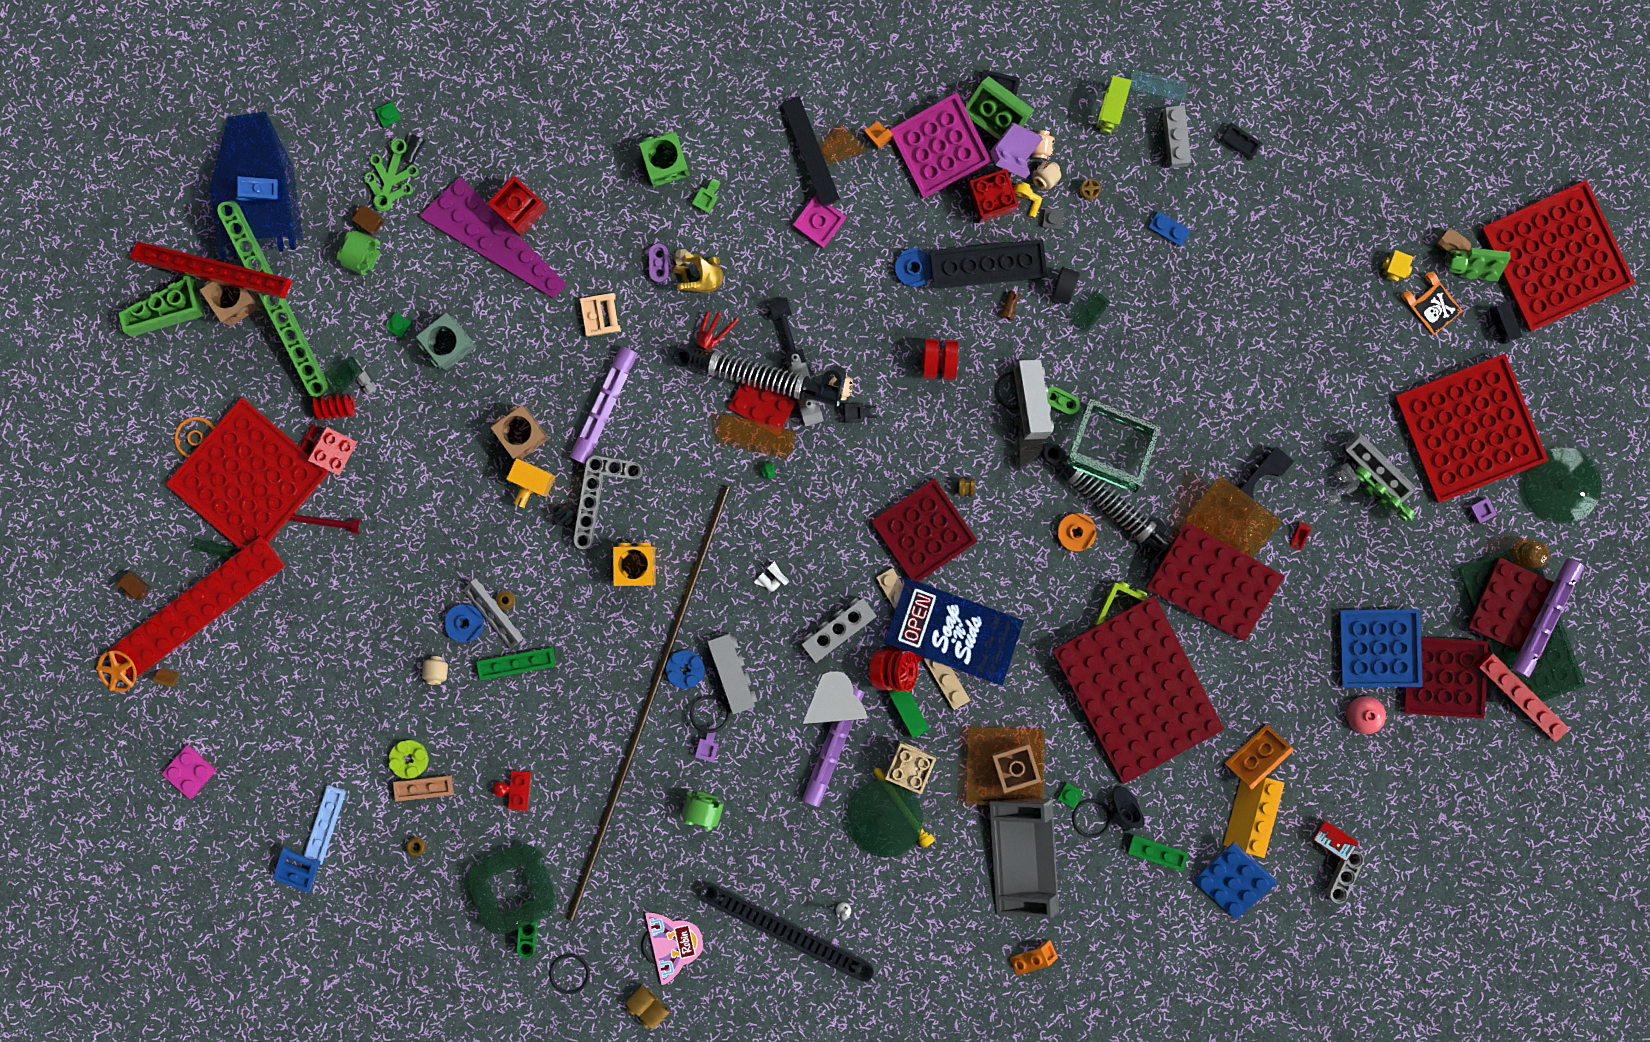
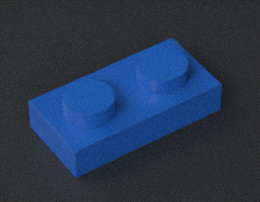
M1160 211L1156 213L1148 227L1179 247L1183 245L1191 231Z

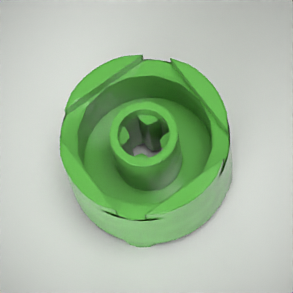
M349 231L345 236L343 249H340L337 254V260H340L343 267L365 276L367 275L366 271L368 269L372 270L380 253L377 250V245L380 246V241L358 231Z
M688 791L681 813L683 817L682 822L688 825H694L695 823L701 825V828L705 830H712L713 827L719 824L724 801L718 802V797L697 791V795H692V791Z

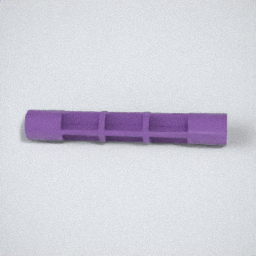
M620 346L569 457L584 464L590 458L594 450L593 447L598 441L638 353Z
M1566 558L1511 668L1512 671L1524 677H1530L1537 659H1539L1575 587L1574 584L1577 583L1585 567L1581 563Z
M853 687V695L861 702L865 692ZM854 720L832 722L802 801L817 807L820 806Z

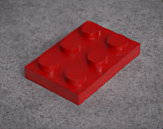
M746 379L744 384L741 383L728 408L778 436L797 402L781 393H777L776 390L772 392L770 388L766 390L765 387L760 389L759 385L754 387V381L748 386V379Z

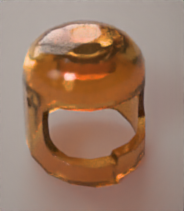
M1530 538L1517 540L1513 550L1516 561L1520 565L1530 568H1541L1548 562L1550 556L1549 549L1544 543ZM1530 541L1522 549V559L1519 558L1517 554L1519 547L1522 543Z

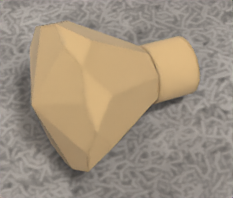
M686 249L677 250L674 254V262L676 265L688 266L691 262H682L681 258L685 254L691 255V253Z

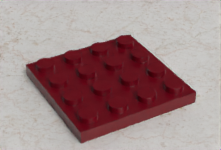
M935 478L871 521L914 585L978 542Z
M1497 558L1467 628L1520 652L1554 582L1505 559Z
M1421 637L1422 687H1405L1404 713L1485 719L1487 675L1476 665L1488 654V641Z

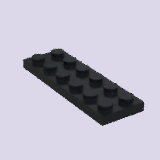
M1043 239L929 251L934 290L1044 279L1048 277Z

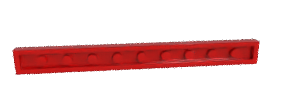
M137 241L129 257L134 262L285 299L292 285V281L289 278Z

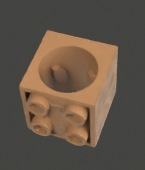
M209 280L200 289L220 322L231 327L263 306L254 291L239 288L240 298L233 307L224 308L221 300L222 293L230 285Z
M516 405L510 409L509 415L505 418L503 416L499 417L493 422L494 426L491 427L514 460L516 458L521 460L550 439L529 409L523 405L520 407ZM527 419L531 425L530 438L524 444L514 443L513 445L508 438L510 424L515 420L526 421Z

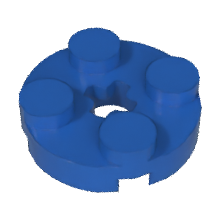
M917 248L907 249L902 252L895 265V273L899 281L905 286L920 287L927 283L932 275L930 256ZM911 263L919 265L920 268L917 269L916 273L909 270Z
M468 604L454 606L445 617L446 632L457 642L473 641L483 631L484 619L482 613L475 606ZM461 619H463V620L468 619V620H469V621H468V624H469L468 628H467V627H463V628L460 627V625L462 624V623L460 622Z
M682 650L675 653L668 660L666 673L673 685L678 688L689 689L696 686L702 680L705 666L698 654L693 651ZM685 664H688V668L691 669V672H687L686 675H683V671L680 670V667H684Z

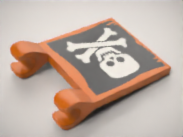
M1429 272L1424 276L1432 286L1417 300L1410 291L1401 294V298L1432 335H1435L1463 310L1440 283L1437 275L1434 272Z

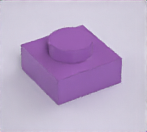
M1489 498L1469 506L1477 524L1497 515Z

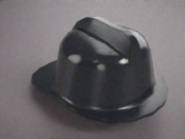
M1126 787L1116 788L1113 796L1116 805L1113 812L1114 821L1124 832L1132 828H1142L1145 824V819L1137 799Z

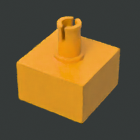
M516 458L507 477V480L520 485L519 493L513 503L525 508L528 498L533 492L547 497L556 476Z

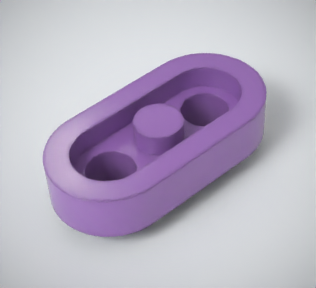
M655 244L649 250V274L652 280L657 283H662L669 277V252L662 244ZM661 251L663 253L662 257H656V252ZM658 270L663 271V275L660 277L656 275Z

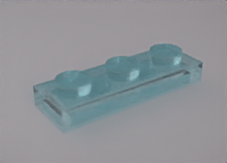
M1133 70L1129 90L1184 103L1189 83Z

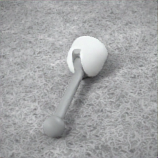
M845 902L839 903L836 908V914L842 921L847 920L851 914V907Z

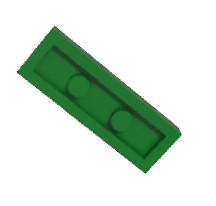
M1132 835L1127 851L1128 854L1182 872L1189 855L1188 852L1136 835Z

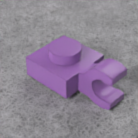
M716 732L707 733L706 739L700 738L695 755L696 758L714 762L719 745L718 742L714 741Z

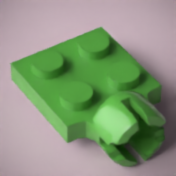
M1471 248L1469 252L1451 250L1447 257V264L1450 267L1447 268V271L1458 273L1462 278L1498 281L1511 258L1510 252Z

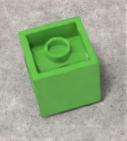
M664 132L661 134V137L655 139L654 137H648L643 139L642 143H639L653 187L690 176L676 132ZM663 147H668L678 153L674 164L666 169H661L651 164L652 156H654L656 150Z

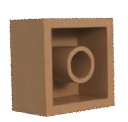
M1028 742L991 754L1004 793L1042 782Z

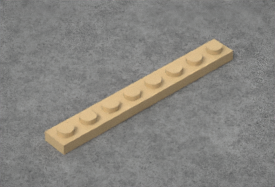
M892 568L876 578L903 622L910 596ZM927 627L924 636L926 641V656L924 660L953 710L971 700L940 647L933 645V635Z

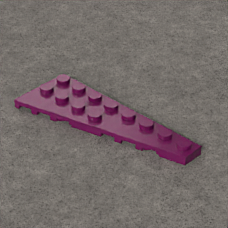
M461 177L449 186L420 215L427 222L552 298H555L567 286Z

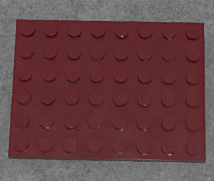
M1151 595L1052 649L1123 784L1225 730L1155 595Z

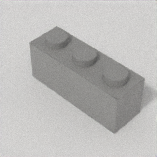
M1185 105L1166 107L1162 115L1168 167H1187L1191 163Z

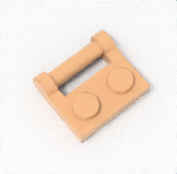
M614 293L580 298L587 337L621 332L620 325L617 322ZM604 301L607 302L609 327H605L601 306V302Z

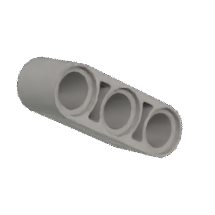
M1356 850L1352 853L1356 854L1355 862L1350 863L1349 859L1348 861L1340 859L1327 887L1326 895L1335 903L1340 904L1346 901L1363 865V855ZM1347 871L1348 878L1342 881L1341 874ZM1340 889L1339 897L1334 898V890Z

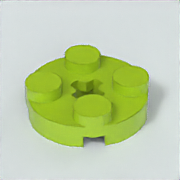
M401 741L390 752L389 766L399 777L405 779L415 778L427 768L429 761L427 751L418 741ZM411 754L414 762L406 764L404 756Z

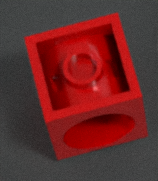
M1007 169L969 182L967 188L979 224L1016 212L1019 204Z
M514 175L488 202V205L521 236L547 209L544 203Z

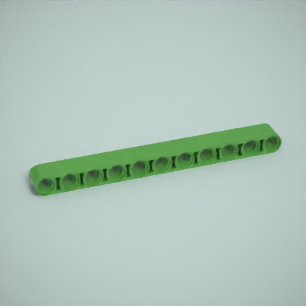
M234 201L222 202L218 206V215L245 268L273 274L239 205ZM226 205L232 207L233 212L231 215L225 212ZM235 223L241 225V233H237L234 230ZM244 241L250 243V251H246L243 248ZM253 259L259 261L260 267L258 269L252 266ZM258 293L307 391L315 397L322 395L328 389V382L286 298L277 297V304H273L270 301V295ZM280 312L285 313L287 317L285 322L279 319ZM288 330L295 332V339L288 337ZM297 347H300L304 350L303 357L297 354ZM306 365H310L313 368L312 374L305 371ZM315 382H318V383L321 384V386H322V390H321V391L315 390V388H314V383H315Z

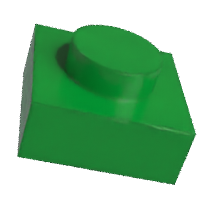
M393 102L375 109L384 128L401 121Z
M395 312L385 328L402 339L412 325V322Z
M1066 782L1057 799L1075 809L1083 791Z

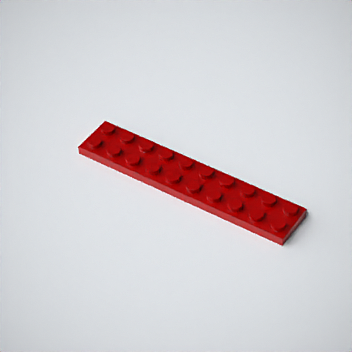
M260 536L109 650L120 651L126 654L133 661L138 677L284 569L286 565L266 538ZM114 654L119 663L128 662L122 655ZM131 666L126 670V673L133 680V669Z

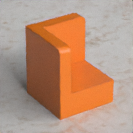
M879 121L863 130L864 135L877 150L893 138L892 132L889 129L886 130Z

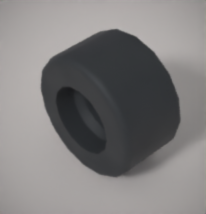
M1062 267L1051 299L1069 305L1080 273Z

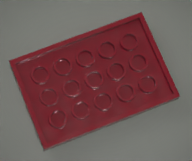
M1185 521L1147 583L1146 588L1235 637L1246 641L1285 576Z

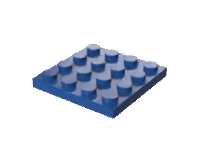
M1420 609L1340 610L1342 687H1422Z

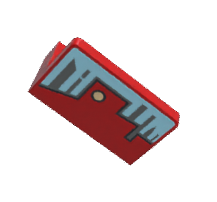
M1323 820L1320 824V830L1314 837V841L1344 861H1348L1359 842Z

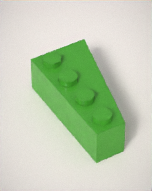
M186 275L179 282L168 285V288L163 291L156 292L145 301H140L120 312L119 317L123 332L133 337L205 316L196 280L192 276Z

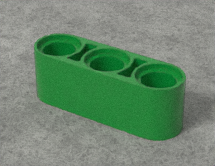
M888 691L913 739L930 730L910 691Z
M532 899L525 901L520 907L517 953L522 958L531 957L537 948L539 904ZM526 905L533 906V914H529L526 912ZM525 924L532 926V933H527L524 930ZM523 944H529L532 951L525 952L522 947Z

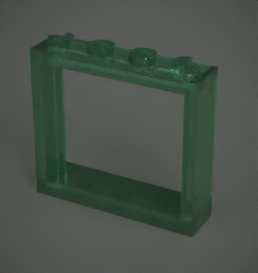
M1090 398L1083 410L1065 465L1136 493L1142 486L1161 427L1152 421L1143 420L1135 414H1128L1117 407H1111L1103 404L1100 400ZM1091 412L1151 436L1137 476L1077 453Z

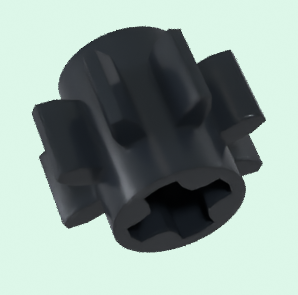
M558 503L552 509L555 512L552 518L558 525L562 526L565 524L569 526L575 521L572 517L575 512L567 503L563 506Z

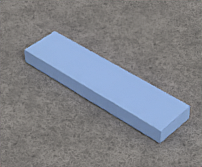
M330 785L326 787L304 854L305 857L312 860H320V865L323 863L346 794L345 790Z

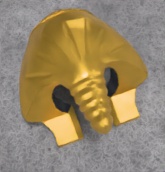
M685 254L681 258L682 262H692L696 265L700 278L694 277L687 266L676 265L673 268V273L682 275L683 283L677 285L679 290L710 293L719 289L723 281V272L718 265L720 263L719 257H711L708 259V262L697 254Z

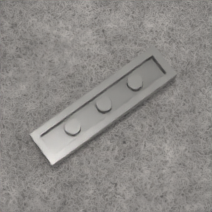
M476 578L463 589L510 649L514 648L524 639L520 631L514 627L508 616L502 612L496 601L490 597L484 586Z

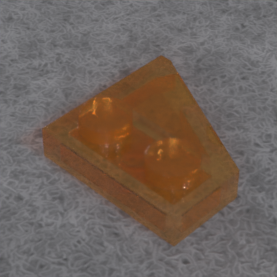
M842 124L820 145L828 165L851 158L860 153H865L868 150Z

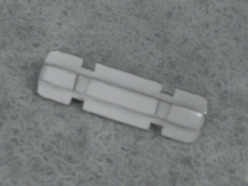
M357 359L351 361L348 367L351 371L355 372L353 374L360 385L365 387L363 389L366 394L369 395L375 392V385L373 382L370 383L371 379L363 367L360 368L361 364Z

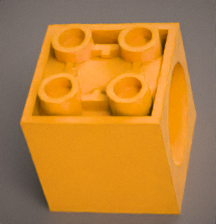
M618 543V547H613L614 586L656 585L655 547H651V543H638V547H632V543ZM632 550L641 551L640 554L645 559L647 558L648 561L647 570H644L641 577L637 579L628 577L629 574L622 569V560Z

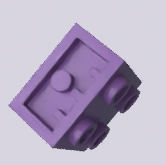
M1011 123L990 153L996 166L1007 169L1026 179L1030 174L1026 160L1043 138L1039 134Z

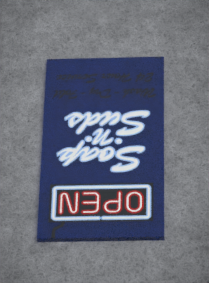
M906 578L884 644L903 651H911L914 655L1003 686L1024 620Z

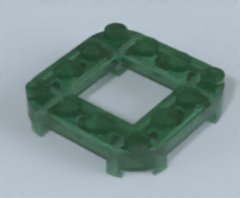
M519 844L476 862L469 869V887L481 921L490 933L498 935L510 934L512 931L546 919L554 912L558 901V894L555 893L543 860L544 856L536 847L528 844ZM524 865L536 900L501 914L489 879Z

